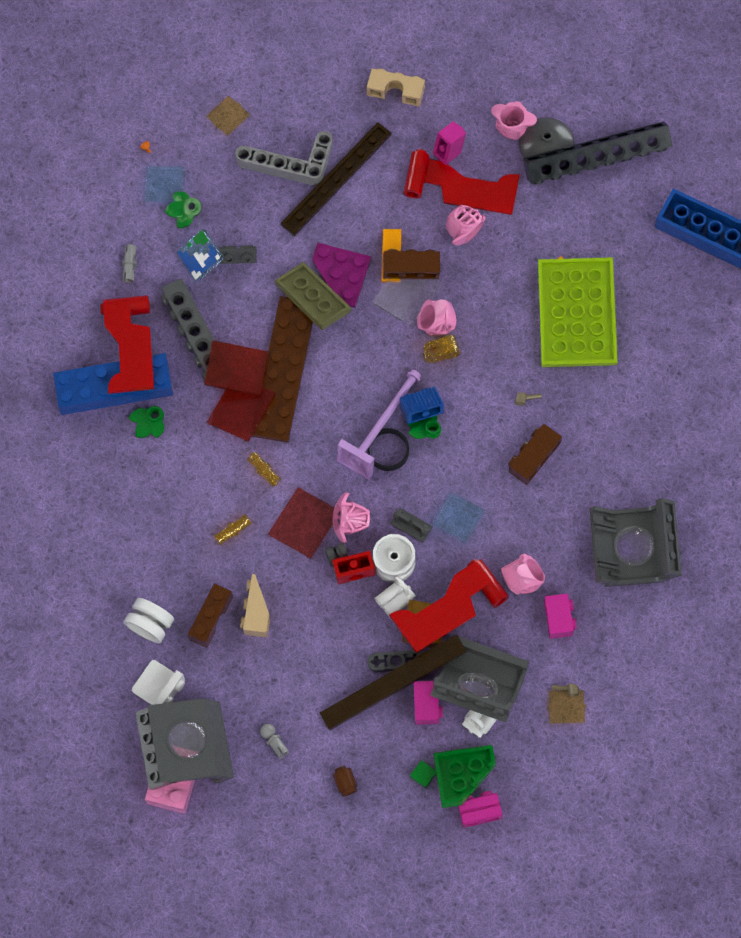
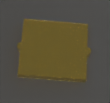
M228 96L206 118L215 125V128H219L228 136L250 114L241 107L240 103H237Z
M580 690V695L576 697H570L568 691H549V705L547 708L550 710V724L585 723L584 709L586 705L584 704L583 690Z

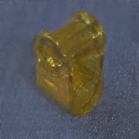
M447 335L427 342L424 346V360L427 363H436L459 356L461 352L455 336Z

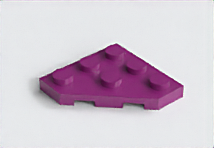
M317 243L312 262L317 267L324 282L350 307L356 308L371 256Z

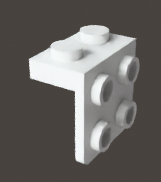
M152 660L132 687V692L151 705L171 703L177 691L180 692L183 688L185 678L179 671L176 670L174 673L156 660Z

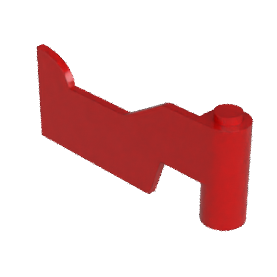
M417 149L411 153L403 194L406 197L418 199L422 195L424 183L439 185L442 189L444 204L466 205L474 209L512 215L520 174L505 175L498 182L464 177L449 164L445 165L441 161L432 160L425 150Z
M149 296L103 300V304H100L101 315H104L105 328L119 344L120 373L115 374L111 378L108 394L154 389L150 327L131 323V316L150 314Z
M482 559L472 560L468 563V567L456 573L445 596L420 612L414 614L409 610H398L389 614V617L416 653L474 618L476 613L470 597L481 591L493 608L500 606L509 598L507 592Z

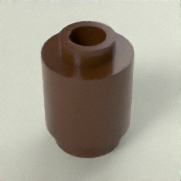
M341 766L335 769V773L332 776L339 793L343 797L356 793L358 785L351 768Z

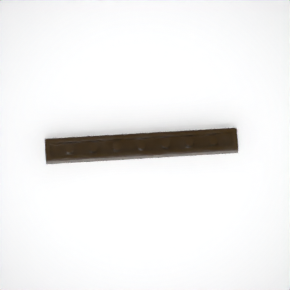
M377 122L280 223L281 226L295 237L386 142L392 133Z
M456 634L321 711L320 715L328 729L332 730L467 653Z

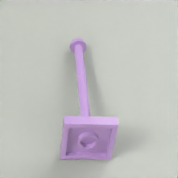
M411 370V372L407 373L408 379L359 449L341 439L337 447V461L368 480L371 478L374 469V458L365 452L400 404V397L407 394L414 382L418 383L420 381L421 375L416 370Z

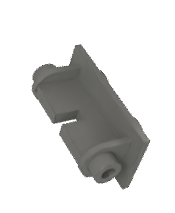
M223 245V247H219L220 264L257 263L256 246L245 245L240 246V249H236V246Z
M401 508L394 512V518L390 523L422 543L433 528V526Z

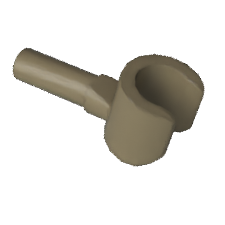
M520 392L515 397V405L524 406L526 405V400L542 398V395H526V393Z
M568 684V686L552 685V690L568 691L570 697L580 695L579 687L575 684Z

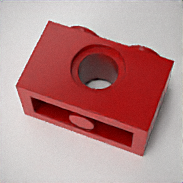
M370 551L332 560L338 585L375 576V567Z

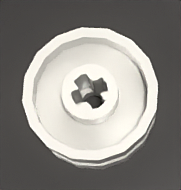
M390 534L382 537L373 549V563L376 574L388 582H395L394 577L396 576L402 581L406 580L415 568V549L413 544L406 537L399 534Z
M137 598L132 606L135 613H128L123 623L130 630L154 643H161L166 635L163 629L170 628L174 617L160 606L143 598Z

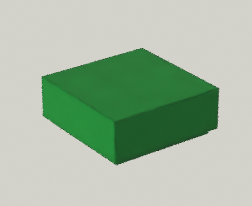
M421 760L411 773L410 778L426 789L436 776V770Z

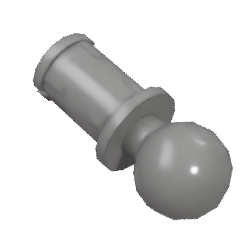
M264 724L260 729L261 736L269 739L267 745L272 747L279 759L285 757L283 754L287 755L289 750L281 741L280 734L275 735V728L272 724Z

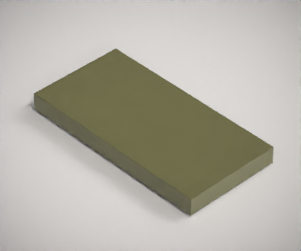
M304 262L275 280V285L322 331L351 312V307Z

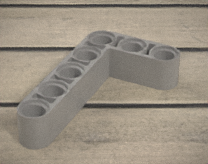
M319 132L316 136L309 161L248 146H240L235 151L236 162L239 167L309 185H318L322 181L333 149V139L329 132ZM328 141L327 144H322L321 142ZM241 156H248L245 159L240 158ZM323 157L322 160H317L316 158ZM259 160H265L264 163H258ZM278 164L283 165L282 167H275ZM296 168L301 169L298 172L293 171ZM312 173H318L317 176H311Z

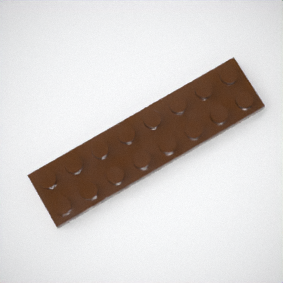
M284 296L279 298L251 437L289 443L313 321L288 297Z

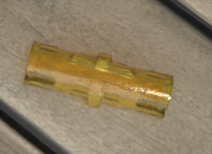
M253 452L248 457V462L257 469L259 476H263L272 487L281 481V478L271 469V465L266 463L257 452Z
M244 514L232 524L228 523L226 528L213 536L221 546L233 536L237 537L238 533L251 525L252 522Z

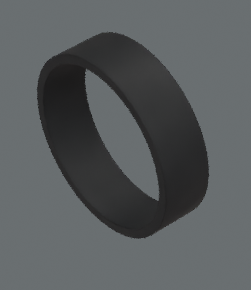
M381 429L376 438L383 434L397 435L405 442L407 452L405 457L395 465L385 466L374 460V466L383 471L397 470L408 459V440L403 433L396 429ZM369 446V448L367 449V454H368V455H370V451H369V450H370V446Z

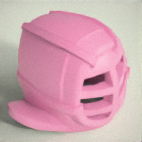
M518 101L507 103V105L496 104L491 109L492 115L497 119L496 129L503 137L518 140L528 127L534 126L537 122L536 116L528 112L522 103Z
M460 205L448 215L446 221V229L454 239L452 243L455 246L468 243L477 235L484 224L486 216L481 215L477 209L475 210L466 205Z
M426 300L417 316L418 329L425 331L430 336L447 335L456 326L454 308L447 300Z
M347 492L340 496L333 512L334 531L343 543L347 542L345 534L351 535L352 533L363 531L370 526L369 509L353 501H346L349 495Z
M524 553L519 556L520 558L501 568L508 588L517 595L520 593H532L545 581L544 572L538 562L532 556Z

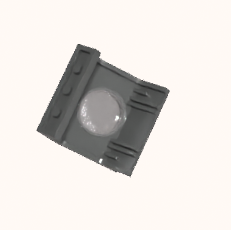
M659 498L656 500V505L651 507L609 510L597 506L589 508L596 583L605 584V587L652 584L682 576L675 501ZM622 540L629 541L632 546V552L628 557H623L619 552V544Z
M459 637L467 653L444 665L439 677H435L430 696L506 723L529 667V661Z
M203 698L147 705L146 709L136 712L150 790L176 782L213 778L214 783H221L234 778L219 701Z

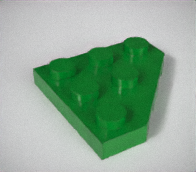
M493 745L433 753L442 808L463 805L496 766Z

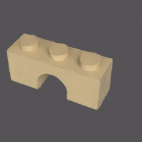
M372 68L367 84V96L385 99L388 90L397 88L403 92L402 103L420 107L425 90V80L418 76L410 77L399 72L391 73L384 69Z

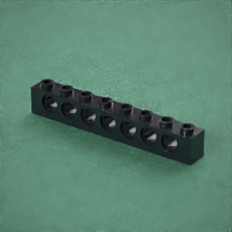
M662 121L523 158L527 180L531 184H541L547 179H560L562 175H575L581 170H594L600 165H613L615 161H628L634 156L639 155L642 157L649 155L653 151H666L668 147H672L669 125ZM654 136V141L648 144V139ZM633 141H637L636 146L634 148H630V144ZM615 146H619V150L616 153H612V149ZM601 150V151H602L601 155H600L599 157L595 158V157H594L595 153H596L597 151ZM580 155H584V159L581 162H577V158ZM562 160H566V164L563 167H559V163ZM548 164V169L542 172L541 168L544 165Z

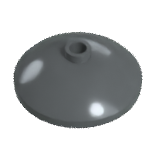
M549 117L538 118L536 124L528 127L519 139L520 151L524 158L574 145V137L569 127L562 121ZM562 160L559 165L566 162V160ZM546 164L542 168H548L549 165Z

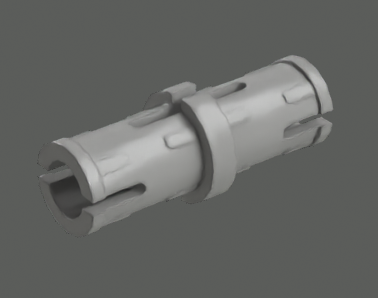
M128 244L124 247L122 281L133 283L135 267H137V262L135 261L137 247Z

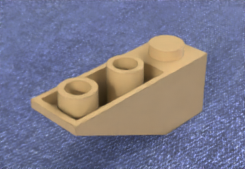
M252 574L251 580L248 579L246 591H249V596L244 599L243 609L246 610L245 617L241 618L240 628H243L244 635L267 638L270 615L256 575Z

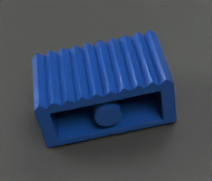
M434 386L432 388H424L418 393H409L400 397V409L408 424L444 413V403Z

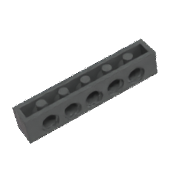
M182 278L162 287L163 295H161V299L165 306L169 305L171 309L169 314L172 320H177L179 324L177 329L180 335H185L187 339L185 344L189 352H194L195 357L193 359L196 366H201L204 371L201 374L205 383L209 382L211 387L232 378L231 370ZM176 301H183L180 305L174 304ZM191 316L189 320H183V317ZM194 331L200 332L196 336L190 335ZM201 347L208 348L206 351H199ZM210 362L216 363V365L213 367L207 366V364Z

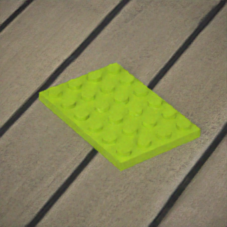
M613 257L538 259L541 367L617 365Z

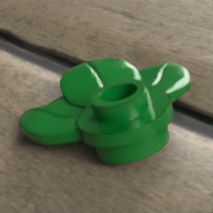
M175 192L173 193L174 202L166 207L165 213L177 218V228H185L192 224L194 216L200 213L202 206L198 199L190 198L187 193ZM190 204H195L193 210L189 209Z
M152 406L148 409L139 408L129 416L130 421L137 423V438L148 437L151 433L154 437L158 438L164 432V424L162 422L164 411L158 406ZM157 413L158 417L152 418V414Z
M437 416L408 424L411 428L408 434L415 439L426 437L435 439L441 434V426L437 422Z

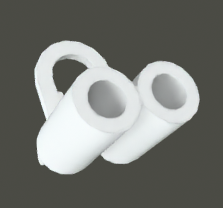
M397 576L394 577L395 582L374 598L388 616L395 611L402 610L408 605L409 599L412 600L416 596L411 591V587L407 586Z
M469 710L464 717L465 721L462 725L469 729L471 734L474 733L481 738L483 734L490 730L497 719Z

